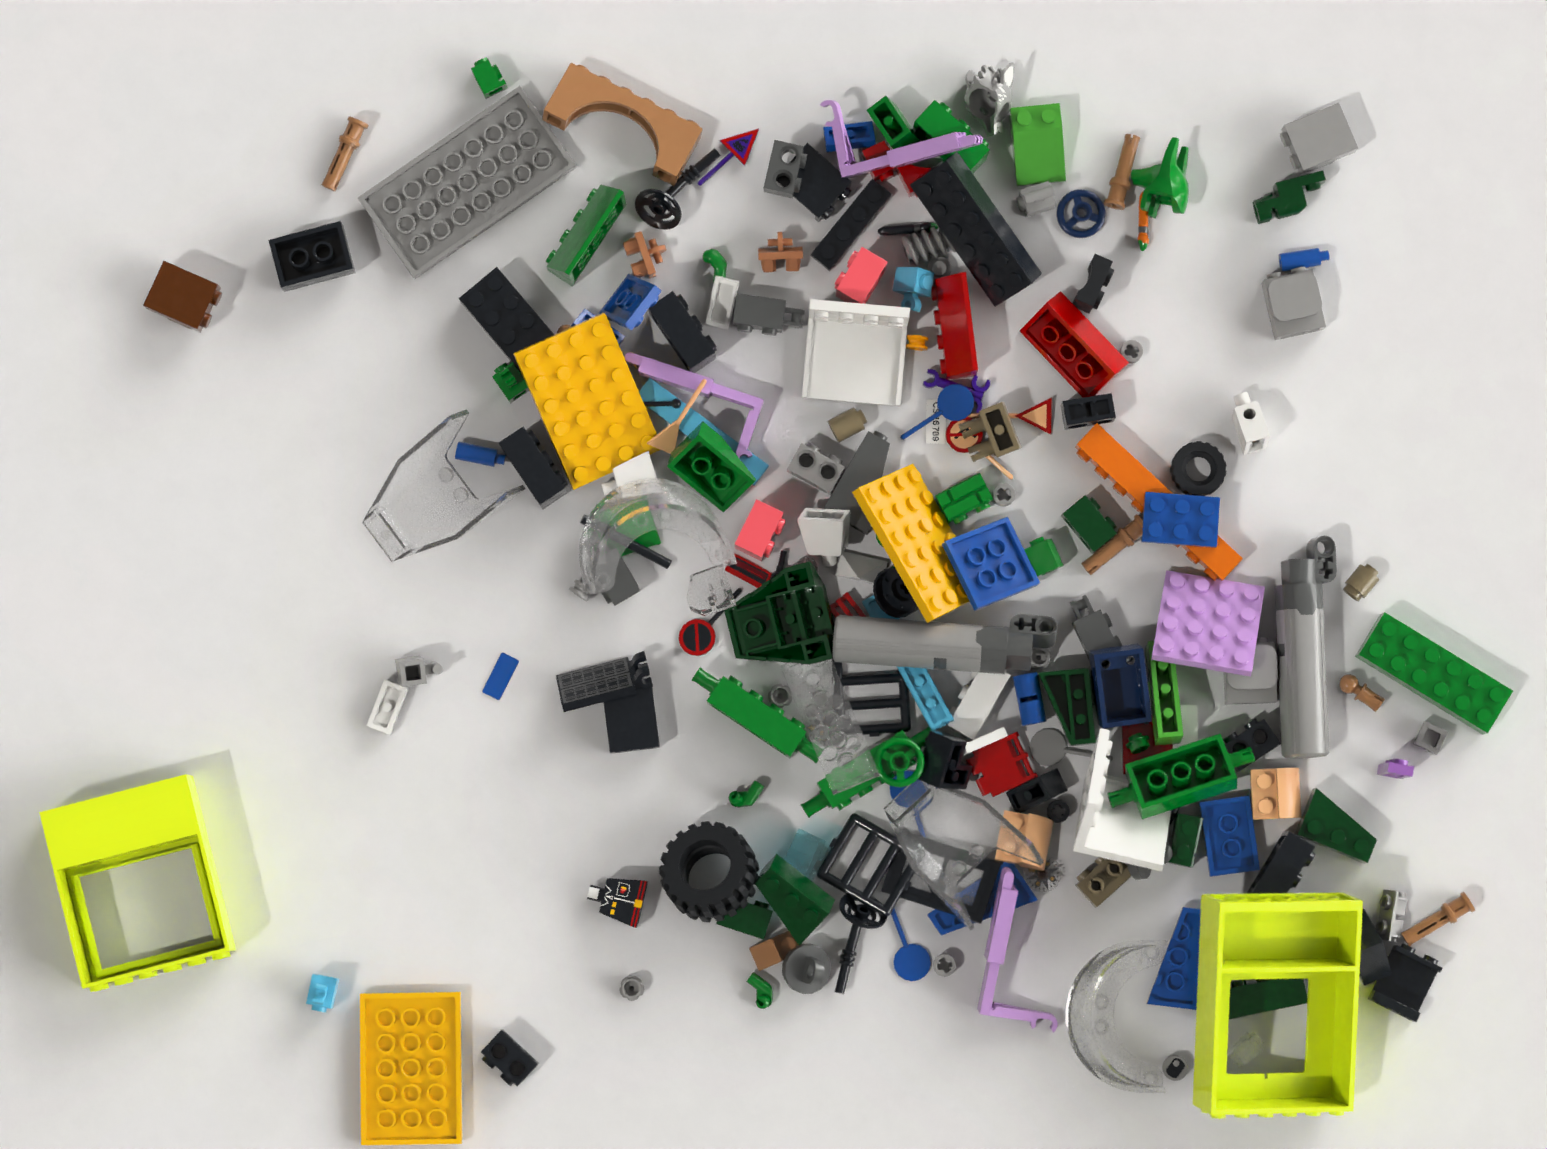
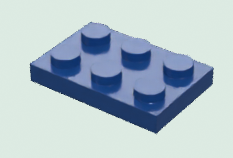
M628 274L599 314L605 313L608 320L633 330V328L641 324L646 311L657 303L658 295L662 290L652 283Z
M1145 492L1141 542L1216 548L1220 497Z
M1250 796L1199 802L1201 818H1203L1202 828L1209 877L1260 870Z

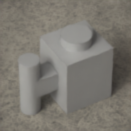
M1049 181L1021 189L1019 192L1020 197L1016 198L1020 212L1024 211L1026 217L1052 210L1056 206L1054 190L1050 186Z
M421 656L395 659L398 684L402 687L427 684L426 675L440 674L443 671L442 666L435 661L424 664V659Z

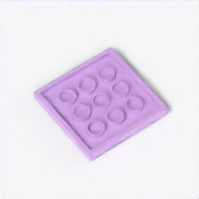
M1166 570L1151 660L1251 677L1265 587L1228 580L1221 581L1220 579L1214 581L1210 577Z

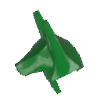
M1172 137L1162 164L1131 171L1133 185L1145 189L1142 194L1140 208L1142 211H1147L1148 216L1156 219L1160 204L1172 206V211L1175 214H1184L1186 211L1189 188L1185 175L1189 148L1182 146L1177 158L1179 138Z

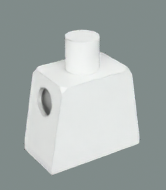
M1247 392L1235 395L1233 398L1236 407L1233 410L1232 419L1243 455L1267 449L1270 434L1258 401L1251 403Z
M649 451L614 467L612 470L615 480L601 484L605 498L620 494L622 504L662 499Z
M805 508L798 518V525L807 553L809 555L821 556L823 566L830 567L836 565V556H842L848 546L850 510Z

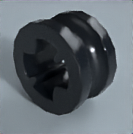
M1062 800L1053 801L1047 807V816L1055 823L1063 822L1069 816V806ZM1059 804L1060 808L1065 809V815L1061 814L1062 818L1057 819V816L1051 813V809H1055L1054 805Z

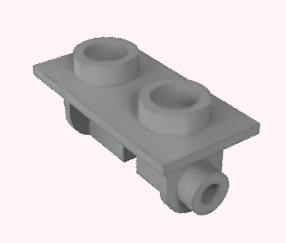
M1383 890V895L1380 899L1379 920L1376 923V930L1382 940L1398 943V938H1401L1403 921L1397 920L1396 914L1402 916L1405 914L1406 893Z

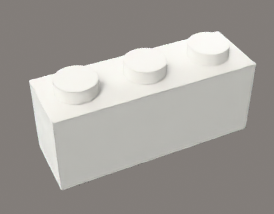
M972 672L970 676L974 679L970 686L964 685L958 695V698L961 699L958 707L952 706L950 709L954 721L948 723L947 727L971 741L974 740L1011 676L1006 672L1005 674Z

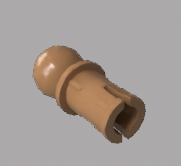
M1346 674L1340 679V689L1347 694H1356L1354 697L1355 701L1358 699L1375 712L1383 703V697L1366 687V683L1360 686L1358 679L1354 675Z

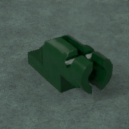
M1324 170L1276 182L1273 186L1275 195L1271 193L1253 201L1257 223L1269 222L1272 219L1271 211L1277 219L1297 215L1302 212L1307 206L1303 189H1306L1307 192L1320 189V185L1326 180Z

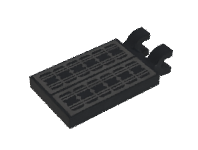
M645 652L636 653L631 661H629L628 657L556 675L563 711L567 712L637 694L636 689L653 687L651 677L643 678L650 675L648 663L639 664L640 662L647 661Z

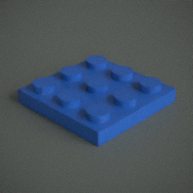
M1008 517L949 539L942 544L974 611L1040 584Z

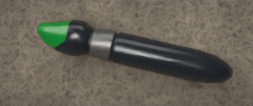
M932 222L882 227L877 232L883 236L921 233L922 230L929 233L931 227L937 230L938 225Z

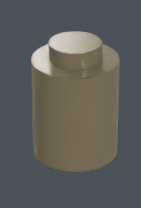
M853 407L827 422L839 443L863 431L867 420L861 409L856 411Z

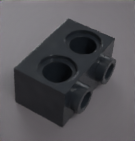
M1112 393L1062 401L1061 404L1065 430L1092 426L1096 423H1111L1116 418Z
M1256 718L1244 725L1246 730L1241 734L1237 735L1234 732L1223 739L1229 754L1233 753L1232 748L1236 743L1242 744L1244 748L1251 747V753L1254 754L1255 761L1281 744L1265 719L1258 722ZM1256 730H1262L1266 735V739L1262 744L1255 742L1253 738ZM1251 763L1236 767L1234 769L1236 770V772H1239Z
M503 1029L481 1051L484 1055L482 1060L492 1069L496 1066L502 1072L500 1077L510 1086L513 1083L519 1086L539 1064ZM495 1044H502L506 1048V1054L503 1058H497L493 1055L492 1049ZM514 1061L523 1063L524 1072L521 1075L512 1073L511 1064Z

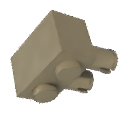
M1004 402L980 410L979 417L958 424L960 431L971 428L961 433L964 439L982 431H985L989 436L987 441L968 447L969 454L980 451L971 456L973 462L992 454L996 457H1001L1022 448Z
M1098 857L1095 860L1097 865L1091 871L1086 868L1076 877L1079 882L1075 886L1094 907H1098L1131 877L1125 863Z

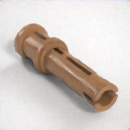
M351 116L347 119L349 123L344 134L339 137L340 145L321 184L332 191H336L354 149L357 150L360 146L359 140L364 129H367L369 126Z
M1125 134L1115 177L1109 181L1110 191L1108 198L1103 203L1109 208L1116 210L1125 209L1124 200L1127 190L1131 188L1129 177L1140 137L1133 135V138H1131V134Z
M1136 514L1133 521L1124 528L1120 527L1116 532V536L1081 563L1090 575L1126 546L1132 547L1134 545V541L1142 535L1143 520Z
M1462 892L1460 897L1448 904H1442L1441 910L1408 930L1401 932V935L1407 945L1411 946L1448 922L1455 923L1457 918L1467 912H1474L1475 908L1465 892Z

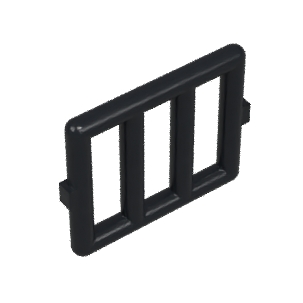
M832 659L836 720L839 719L836 721V725L841 727L837 730L839 736L869 734V737L880 736L879 734L899 733L902 730L909 732L911 730L909 689L899 670L898 673L843 676L842 662H835ZM885 683L899 684V698L845 701L844 686ZM900 708L901 722L846 726L845 711Z
M853 813L850 815L837 839L833 838L829 847L831 849L817 871V877L883 916H889L904 891L907 892L911 886L910 880L924 858V853L860 815ZM857 825L869 832L843 878L839 879L829 873ZM877 838H880L890 844V847L862 892L850 884ZM901 850L912 858L887 901L883 904L872 898V895L898 851Z

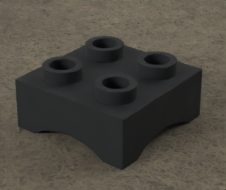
M1094 254L1088 266L1087 284L1078 291L1073 301L1077 309L1086 313H1090L1092 308L1097 310L1105 293L1101 291L1102 286L1107 287L1114 273V269L1110 268L1113 261Z

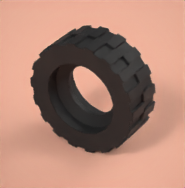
M1202 441L1191 442L1180 448L1172 459L1170 468L1171 478L1175 482L1177 489L1183 491L1182 493L1185 495L1206 496L1212 494L1220 487L1226 476L1227 465L1223 459V454L1218 451L1216 446L1213 447L1210 443H1202ZM1201 457L1210 464V475L1204 481H1194L1187 475L1186 466L1192 458Z

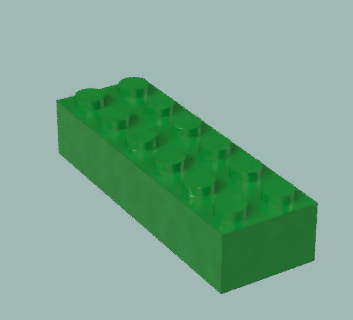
M1385 612L1380 614L1355 655L1356 658L1482 735L1490 731L1513 692L1510 688Z

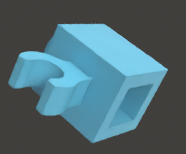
M896 267L892 291L904 295L901 307L920 312L922 304L918 297H931L934 272L919 267Z
M312 974L306 1004L312 1005L311 1010L326 1012L327 1008L332 1009L334 1007L339 979Z

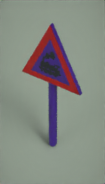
M759 129L720 140L730 153L700 179L698 185L701 186L733 156L745 166Z

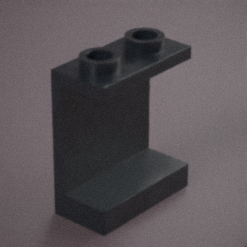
M807 143L804 146L803 152L807 154L805 168H800L798 177L802 178L799 193L794 192L793 197L815 215V220L819 222L822 218L827 220L835 211L833 206L838 200L843 202L852 192L849 189L852 182L847 177L842 178L841 172ZM796 156L789 163L794 162ZM781 176L777 179L776 183L780 187H787L790 184V179L786 176Z
M652 687L636 689L637 694L604 702L610 754L660 748Z
M1402 943L1401 947L1394 945L1388 956L1392 975L1376 981L1368 1000L1412 1022H1417L1421 1014L1418 1011L1437 972H1441L1443 968L1437 965L1438 960L1426 954L1422 958L1414 954L1416 949Z

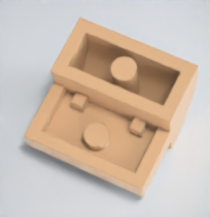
M1299 768L1249 770L1253 820L1302 818Z
M1004 810L995 860L1017 864L1024 868L1045 871L1054 822L1049 818L1029 813L1027 815Z

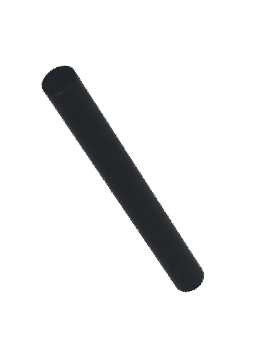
M585 514L580 521L581 524L666 569L669 568L672 560Z

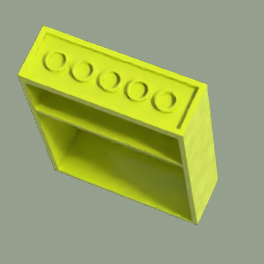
M1343 892L1201 894L1193 1105L1200 1108L1201 1112L1210 1114L1211 1118L1224 1119L1226 1115H1234L1237 1118H1249L1250 1114H1258L1259 1117L1269 1118L1273 1117V1113H1282V1116L1296 1117L1297 1113H1305L1308 1116H1320L1321 1112H1329L1330 1115L1341 1116L1344 1115V1112L1353 1111L1362 900ZM1308 979L1304 1071L1266 1073V1078H1264V1073L1227 1074L1230 982L1232 980Z

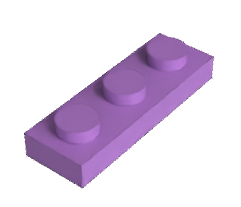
M1393 758V760H1386V763L1378 765L1377 775L1398 779L1413 777L1414 767L1408 766L1407 760Z

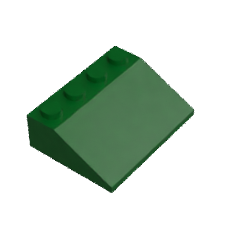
M600 185L598 189L593 188L586 199L589 202L584 210L579 209L573 219L575 222L571 230H565L559 240L562 244L557 251L552 250L546 259L549 272L573 287L625 208L626 200L622 190L605 185Z

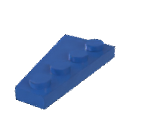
M1006 862L1001 864L983 920L992 917L1001 870L1004 867H1009L1014 874L1013 885L1018 890L1015 908L1038 900L1014 864ZM981 878L951 899L972 906ZM936 909L927 914L940 935L976 923Z
M1182 907L1146 1004L1197 1009L1201 909Z

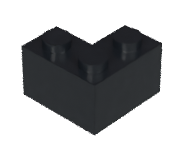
M929 731L923 750L924 769L918 779L937 788L966 790L973 769L972 765L961 761L967 741L944 731Z
M1362 909L1359 977L1365 986L1392 975L1383 940L1365 909Z

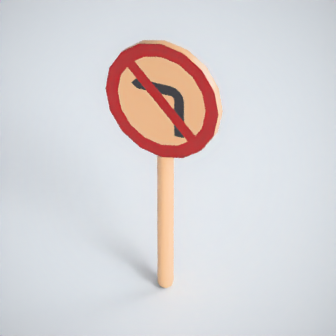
M967 417L960 421H951L948 425L946 439L953 450L960 453H968V447L981 443L982 432L964 439L961 433L971 428L960 431L958 425L973 418ZM991 455L986 457L1005 476L1013 479V475Z

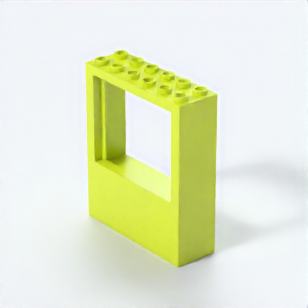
M185 774L39 812L82 989L90 988V992L108 989V983L114 982L115 986L134 982L133 977L139 976V980L158 976V970L163 969L164 973L181 970V964L188 963V967L207 963L206 958L212 957L213 960L231 957L230 952L235 951L236 948L193 776ZM191 849L214 940L102 969L80 877Z

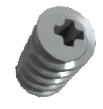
M931 227L930 235L925 230H922L920 239L915 233L911 234V241L906 236L902 237V245L909 265L910 259L916 265L919 264L920 256L927 262L929 253L935 259L938 258V250L947 255V247H950L954 253L956 252L940 228L938 232L934 227Z

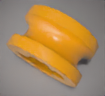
M907 335L906 339L909 340V343L906 344V349L927 351L928 347L925 343L928 341V337Z

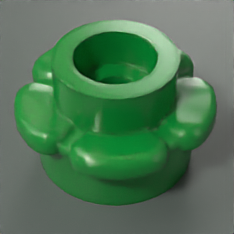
M1142 733L1134 734L1128 738L1129 742L1126 744L1132 754L1143 752L1150 747L1148 742L1149 736H1143Z

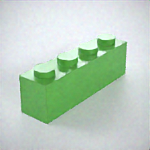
M1148 641L1145 647V658L1155 745L1180 744L1183 738L1176 664L1151 660L1154 641Z

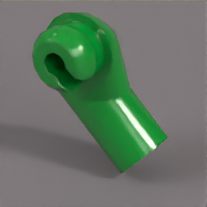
M716 249L704 251L702 256L704 262L710 263L714 268L713 283L716 275L726 278L727 261Z
M754 780L748 791H732L729 794V802L738 808L752 806L765 786Z
M753 972L746 982L756 989L757 1007L766 1009L773 1000L772 986Z

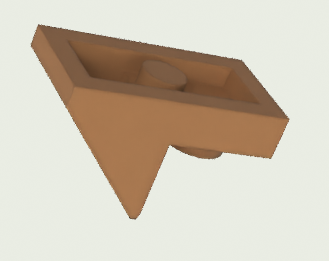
M787 931L749 948L758 970L761 971L783 961L786 954L796 948L798 943L790 932Z

